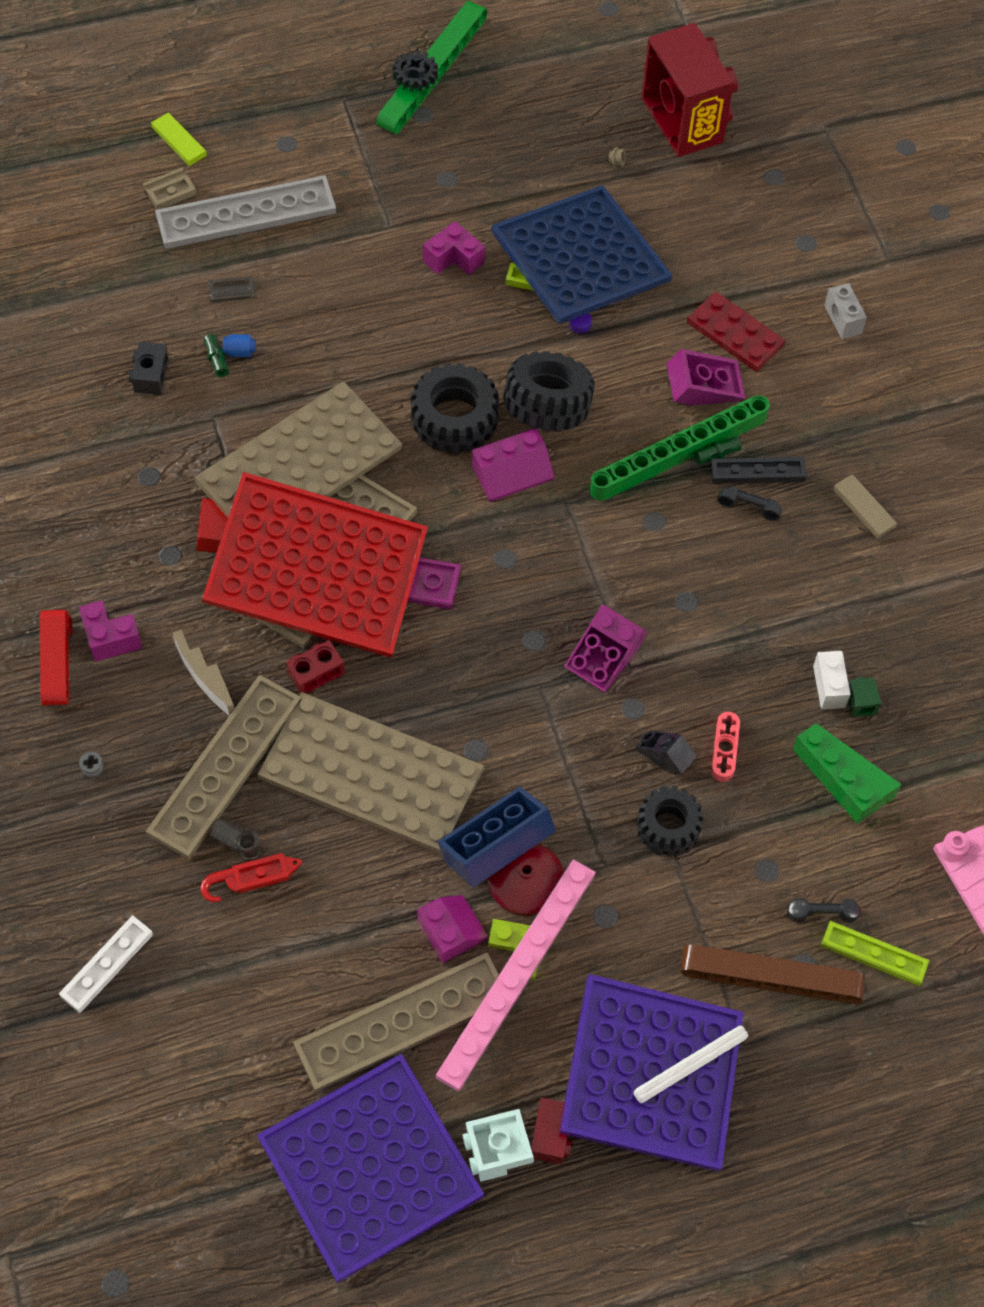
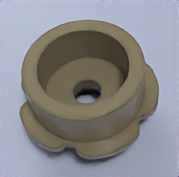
M616 147L613 151H610L609 162L616 169L617 166L623 167L626 159L625 150Z

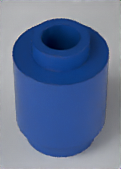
M229 334L228 337H223V352L225 355H229V357H251L252 353H256V339H252L251 334Z

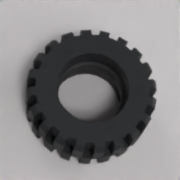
M535 351L529 355L526 353L512 362L507 373L503 400L509 413L514 418L517 417L518 421L522 424L526 423L531 428H540L542 431L547 432L549 430L561 432L563 429L567 431L573 429L574 426H579L587 419L594 394L595 381L591 372L580 361L576 362L574 358L562 356L561 353L557 352L553 354L550 351H543L542 353Z
M447 363L443 364V367L439 368V366L432 368L430 373L428 371L421 376V380L416 381L414 390L411 392V421L414 431L418 433V437L423 442L427 440L428 446L433 449L438 447L439 451L442 452L447 450L452 451V453H459L461 450L468 452L473 450L474 446L477 448L482 446L484 439L486 441L489 440L498 425L499 394L498 390L495 389L494 382L490 378L487 379L488 375L483 371L478 372L477 368L471 365L465 367L463 363H457V365ZM456 399L471 404L475 409L464 416L450 417L441 414L435 407L444 401Z

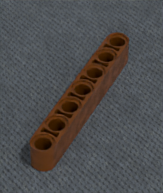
M686 945L683 948L681 974L689 978L847 1004H860L863 1002L865 975L858 971L700 945Z

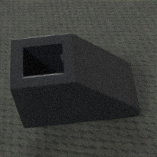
M650 730L642 736L641 741L635 747L637 751L663 770L682 774L697 757L680 734Z

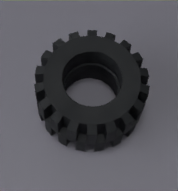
M663 786L660 792L654 789L651 791L650 796L646 795L639 809L637 833L641 835L640 841L643 845L648 843L647 849L651 852L653 849L657 850V855L662 856V853H667V857H673L676 852L680 856L684 854L685 849L687 851L691 850L693 843L696 844L703 824V812H701L700 802L695 803L696 797L693 794L688 796L687 790L678 791L676 786H672V789H667V786ZM665 813L673 814L679 817L684 825L674 830L666 829L657 822L656 817Z

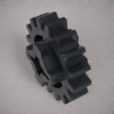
M419 50L416 54L409 51L407 56L402 53L401 59L396 58L395 64L392 65L393 79H396V84H402V89L404 90L409 87L411 92L414 91V88H417L419 92L422 91V87L429 89L430 84H435V79L438 78V63H435V58H428V53L421 55Z

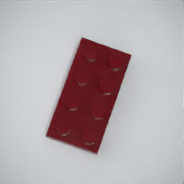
M716 291L687 317V323L755 372L785 344V339Z

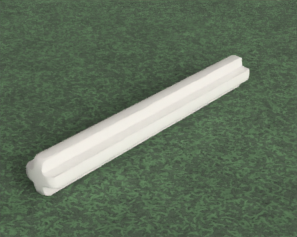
M737 1026L636 1088L634 1096L639 1103H644L743 1042L748 1037V1033L743 1026Z

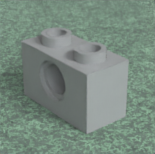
M850 284L829 288L824 306L841 339L862 334L867 317Z

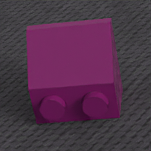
M463 895L440 897L417 909V921L443 964L489 939Z

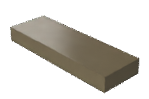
M853 474L834 485L833 490L877 539L896 528L897 522Z

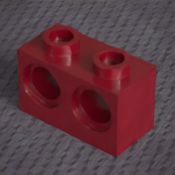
M330 640L324 643H317L310 650L303 654H296L286 662L287 674L300 694L302 692L307 694L345 674L344 662ZM322 659L330 660L328 662H321ZM301 670H308L307 673H299Z

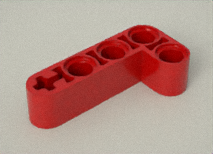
M41 610L40 695L42 706L69 704V636H72V617L67 610Z

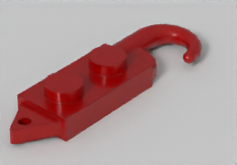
M280 853L235 865L230 869L206 876L200 887L201 894L209 902H220L222 900L221 897H214L209 893V887L214 883L225 881L231 891L243 893L290 880L289 876L303 863L300 859L287 857Z

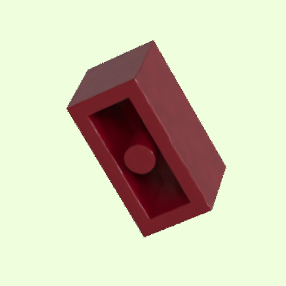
M541 1098L531 1146L534 1159L562 1165L563 1157H569L572 1141L567 1140L568 1135L559 1133L565 1102Z

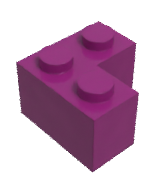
M456 221L422 245L423 262L437 274L452 263H455L468 275L485 264V246Z
M103 600L79 607L95 662L142 649L133 614L108 620Z

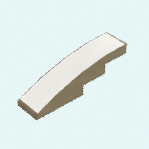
M182 630L173 632L175 646L184 665L196 683L220 709L230 716L234 706L217 664L207 667L200 648L189 649Z

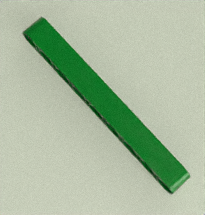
M467 1L426 52L428 53V58L434 57L435 63H438V78L435 79V84H430L429 89L422 87L421 92L417 88H414V91L411 92L409 87L404 90L401 84L380 111L376 120L378 127L396 135L402 130L483 25L488 14L487 8L471 1Z
M760 395L751 397L596 471L591 476V497L597 501L606 500L693 458L694 451L709 447L716 441L720 443L735 436L737 437L762 425L767 419L770 407L769 400Z

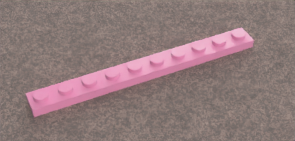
M574 859L572 860L436 1074V1079L458 1092L461 1090L593 880L595 871Z

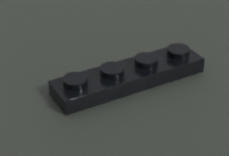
M804 457L711 459L712 484L805 482L807 477Z

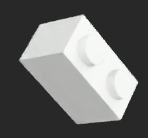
M842 651L818 652L813 668L821 710L846 708L850 697V690Z

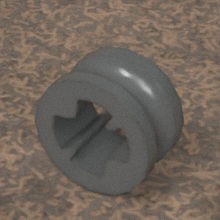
M87 752L80 758L79 765L85 776L97 777L102 773L104 765L98 753ZM90 761H95L93 768L89 769L87 765L90 764Z

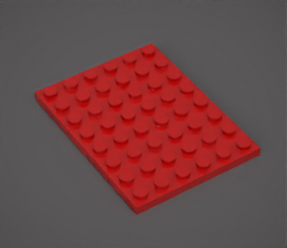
M243 472L202 597V603L392 658L428 526Z

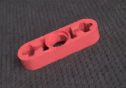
M733 712L722 713L718 717L711 773L720 782L729 781L735 771L740 719ZM726 721H731L729 734H725ZM721 742H729L733 749L729 752H724L719 748V744ZM722 759H727L726 773H721Z

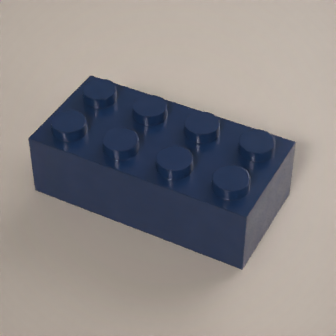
M520 786L439 840L438 845L446 864L474 888L556 832L549 809Z

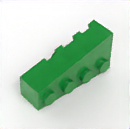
M817 723L796 737L793 751L857 824L896 797L901 786L899 782Z

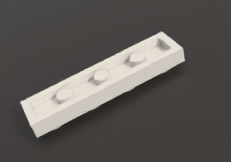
M132 915L59 993L60 997L77 1012L81 1013L153 936V932Z

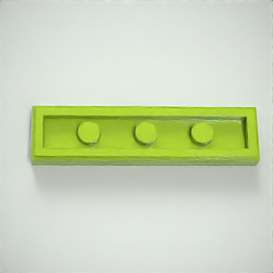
M832 921L828 924L820 946L917 986L922 984L930 961Z

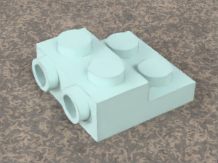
M519 1109L466 1122L467 1133L463 1134L466 1151L472 1150L474 1157L469 1158L472 1174L479 1175L480 1182L507 1175V1169L534 1163Z

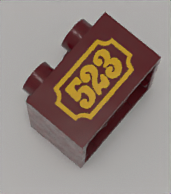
M695 22L648 37L641 99L677 157L724 143L727 123L733 120V111L730 103L732 93L738 90V79L732 67L724 68L720 62L715 40L712 37L705 38Z

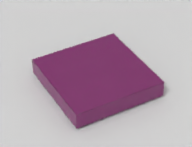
M419 557L407 602L452 610L461 565Z

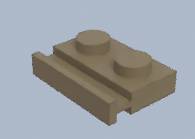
M183 168L143 183L144 190L147 192L156 210L197 195L196 188L187 174L184 173Z

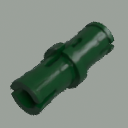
M209 334L203 339L208 351L207 358L213 365L215 375L219 378L226 377L229 374V368L225 361L226 355L223 349L220 348L217 336Z
M736 436L720 443L718 441L713 442L709 447L694 451V459L699 465L711 461V459H723L725 455L740 451L741 442Z

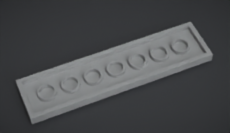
M326 175L158 209L155 210L164 247L168 249L336 214V206Z

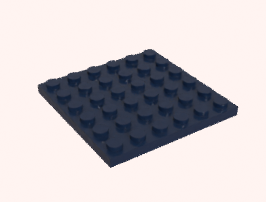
M603 185L491 226L492 234L558 324L670 282L672 279L671 272Z

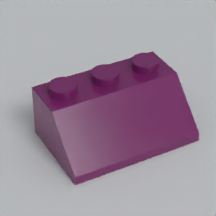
M537 428L472 450V468L489 502L554 480L547 448Z

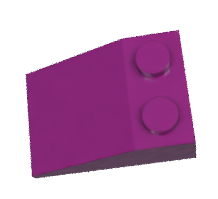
M681 349L667 362L673 400L676 403L694 406L745 400L738 360Z

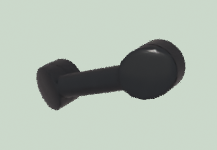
M736 487L724 488L717 496V502L725 507H733L736 499L763 507L762 516L770 521H778L782 514V509L775 500L740 491Z
M798 898L789 904L787 916L791 921L799 923L807 918L808 913L839 914V917L844 922L853 923L859 918L861 910L857 902L852 899H845L842 903H809L806 899Z

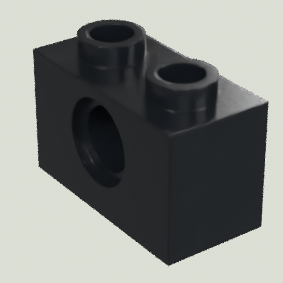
M139 342L138 350L133 353L134 369H130L129 383L133 384L135 393L162 395L169 361L167 344Z

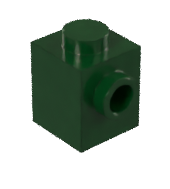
M857 677L850 680V697L848 702L852 717L877 715L881 706V700L875 678Z

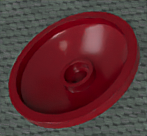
M537 844L488 877V888L495 902L506 911L521 916L537 915L563 876L564 869L558 857L550 849ZM529 869L531 873L526 875L522 871Z

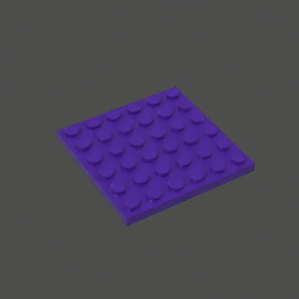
M589 974L586 979L559 1133L719 1172L722 1170L739 1044L644 1103L638 1102L634 1096V1090L737 1026H742L744 1012Z
M402 1053L257 1134L262 1147L337 1283L484 1197L482 1189Z

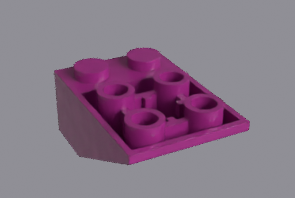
M602 604L564 667L603 692H606L637 652L648 631Z

